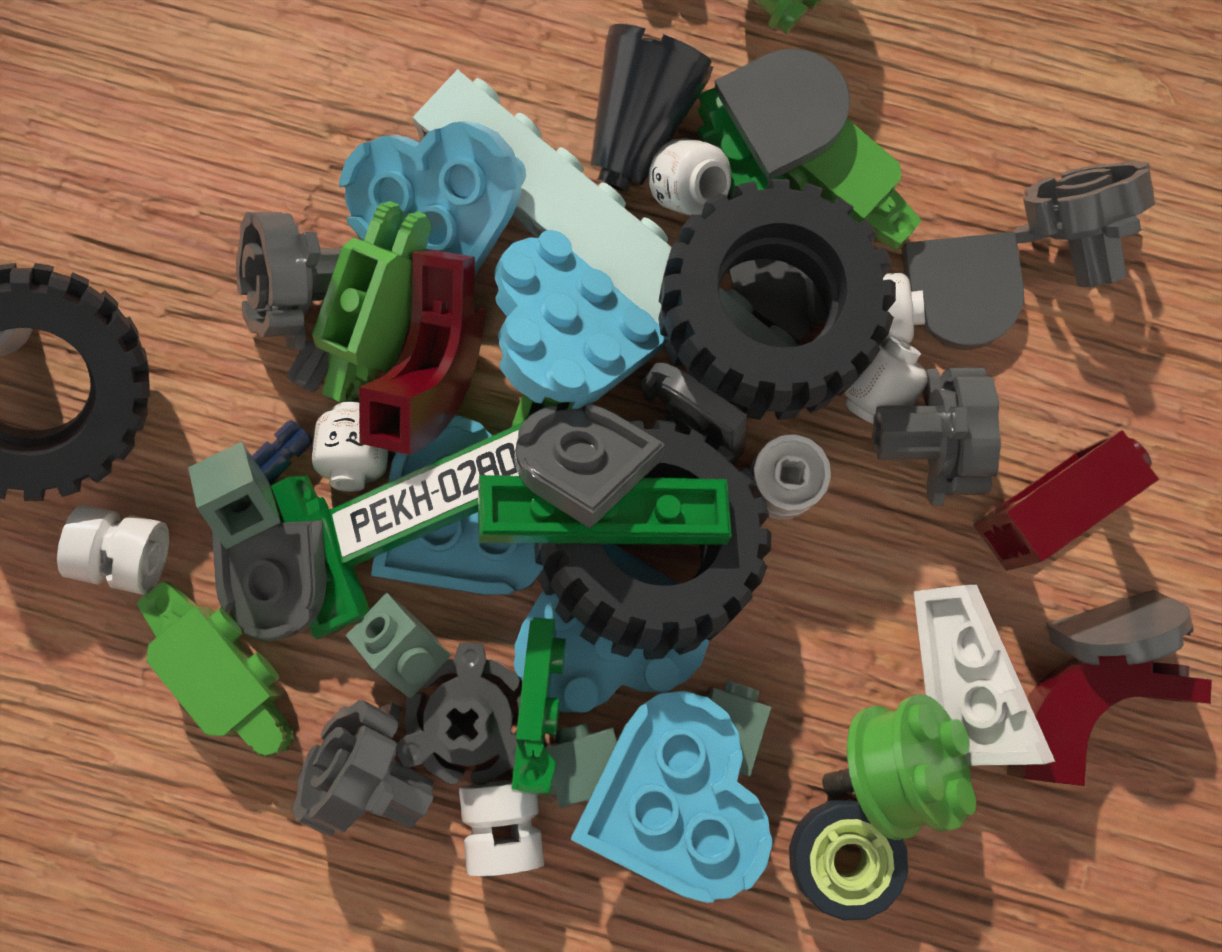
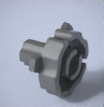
M1127 161L1114 164L1091 165L1063 172L1061 174L1062 179L1057 182L1055 178L1040 180L1025 190L1026 197L1023 198L1028 224L1016 227L1015 236L1017 244L1033 242L1047 237L1056 240H1068L1076 284L1079 287L1091 288L1102 284H1112L1127 277L1121 238L1141 231L1140 219L1136 216L1155 205L1149 163Z
M245 213L240 225L239 248L236 255V274L239 295H247L248 301H242V315L251 333H258L260 337L286 336L287 347L297 350L305 349L304 317L309 311L311 301L324 300L342 248H320L317 232H304L300 234L290 213Z
M984 367L948 368L942 373L941 377L938 369H926L928 381L923 389V398L926 406H877L876 413L873 416L872 431L873 451L876 453L877 459H928L927 499L932 506H943L946 494L984 495L991 492V476L998 473L1001 450L999 399L994 378L987 376Z
M459 643L455 658L448 659L423 685L425 688L430 687L447 673H457L458 677L441 684L429 697L423 713L424 724L421 720V709L426 696L425 693L417 692L411 699L409 697L406 699L405 729L407 735L397 743L396 753L404 768L423 764L429 772L448 784L459 782L465 770L447 764L441 757L450 763L469 766L484 763L499 754L500 757L495 763L490 766L474 769L470 774L471 780L475 784L484 785L505 773L510 767L514 768L517 730L515 733L511 732L513 714L508 698L496 684L483 678V674H493L500 677L513 691L518 688L521 680L514 670L498 660L487 659L484 644ZM519 696L518 699H517L518 707H519V708H520V699H521V696ZM455 708L461 713L472 709L479 716L474 723V727L479 733L475 736L470 731L464 732L456 723L458 718L453 712Z
M361 699L352 706L340 708L326 723L321 733V738L324 739L322 745L315 744L310 749L297 780L298 789L293 805V814L297 822L330 837L335 831L344 833L367 811L380 817L384 816L410 829L413 828L420 818L425 816L434 797L432 794L434 781L410 768H404L402 764L394 761L397 743L392 737L398 728L401 707L394 703H389L379 709Z

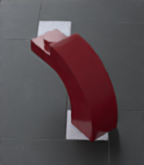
M421 249L412 252V314L408 338L403 352L394 367L383 377L359 387V444L411 455L432 443L454 418L472 381L480 352L484 327L485 309L474 307V256L431 249Z
M1126 655L1098 656L1100 665L1088 664L1073 658L1048 673L1027 697L1055 762L1008 765L1007 775L1028 780L1085 786L1089 737L1097 720L1107 709L1122 700L1132 697L1211 704L1212 680L1189 677L1190 666L1159 663L1153 662V660L1128 665Z

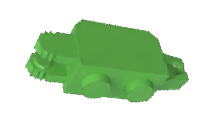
M848 118L836 143L818 157L782 174L785 179L790 181V189L802 191L805 183H809L823 188L820 197L833 204L838 197H841L854 207L849 215L858 224L867 219L878 233L875 238L895 251L912 235L922 221L895 190L901 180L900 163Z
M391 201L380 203V206L376 207V212L373 213L374 218L370 221L364 241L353 237L342 246L312 333L315 346L329 353V367L322 394L340 403H359V387L374 381L379 370L389 372L394 367L411 323L412 252L426 249L428 237L431 235L432 222L429 221L427 215L418 211L411 214L408 213L407 217L404 218V211L401 210L399 204Z
M168 581L161 582L148 594L144 595L136 604L156 636L148 644L146 662L206 735L213 736L239 734L248 746L253 747L252 751H256L258 756L264 755V757H268L270 754L276 755L284 750H290L289 747L293 739H296L293 735L295 731L292 730V725L287 724V718L274 704L284 696L274 684L280 679L279 675L260 653L256 652L251 656L241 644L238 638L243 632L236 621L222 608L214 611L213 608L197 606L173 583Z

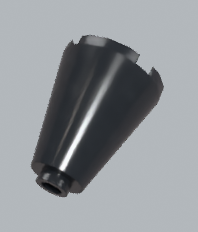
M619 23L610 26L606 37L590 166L599 171L598 182H604L614 189L628 192L631 184L643 185L649 175V168L654 155L664 144L671 141L710 80L714 66H710L712 61L708 56L665 34H663L661 41L642 38L646 28Z

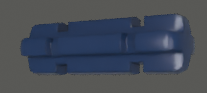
M292 420L287 421L274 434L277 439L273 443L266 441L252 455L270 485L292 464L289 459L293 455L299 457L312 444L313 440L298 423Z

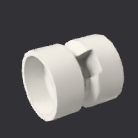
M784 435L768 442L748 469L757 482V485L751 491L754 499L764 498L769 517L777 520L793 519L810 509L825 494L831 478L830 463L823 449L811 439L799 435Z
M82 504L76 507L70 514L62 530L57 553L58 571L62 577L98 585L107 579L110 588L146 595L156 586L163 572L168 555L169 529L166 523L134 515H129L122 520L118 512Z
M512 779L487 782L484 785H467L459 788L462 822L472 827V833L464 840L467 875H504L544 866L541 830L531 825V819L539 813L537 795L513 792L511 789ZM511 825V836L493 838L491 827Z

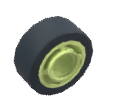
M830 800L811 809L796 825L789 845L790 870L797 886L805 897L822 913L843 921L867 920L886 911L902 893L908 874L907 847L903 839L892 840L879 833L870 823L857 801ZM846 844H857L861 851V860L858 867L850 873H838L834 867L836 852Z

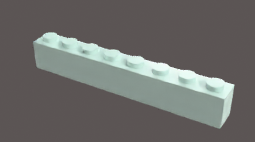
M457 69L413 116L420 140L431 130L459 121L480 123L498 132L513 149L515 157L523 162L526 169V178L521 186V195L512 217L537 238L540 237L542 232L547 230L558 231L570 240L572 251L593 269L606 273L611 278L615 288L640 309L648 312L654 321L659 324L658 317L661 303L658 300L667 260L672 248L666 243L668 237L665 232L652 220L644 217L640 221L624 208L626 206L624 199L611 186L604 182L597 186L582 173L584 171L583 166L569 151L562 147L555 151L541 139V131L527 116L522 113H517L513 116L499 104L501 102L499 96L486 82L479 78L472 82ZM719 288V297L724 311L732 323L746 336L762 344L774 347L797 346L795 340L782 328L776 325H771L768 328L752 314L754 308L740 293L733 289H728L725 292ZM735 404L744 411V406Z

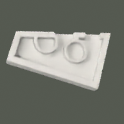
M962 585L914 591L925 692L927 696L935 699L946 710L952 720L958 719L965 726L970 742L969 752L965 755L967 766L1026 765L1055 762L978 586Z

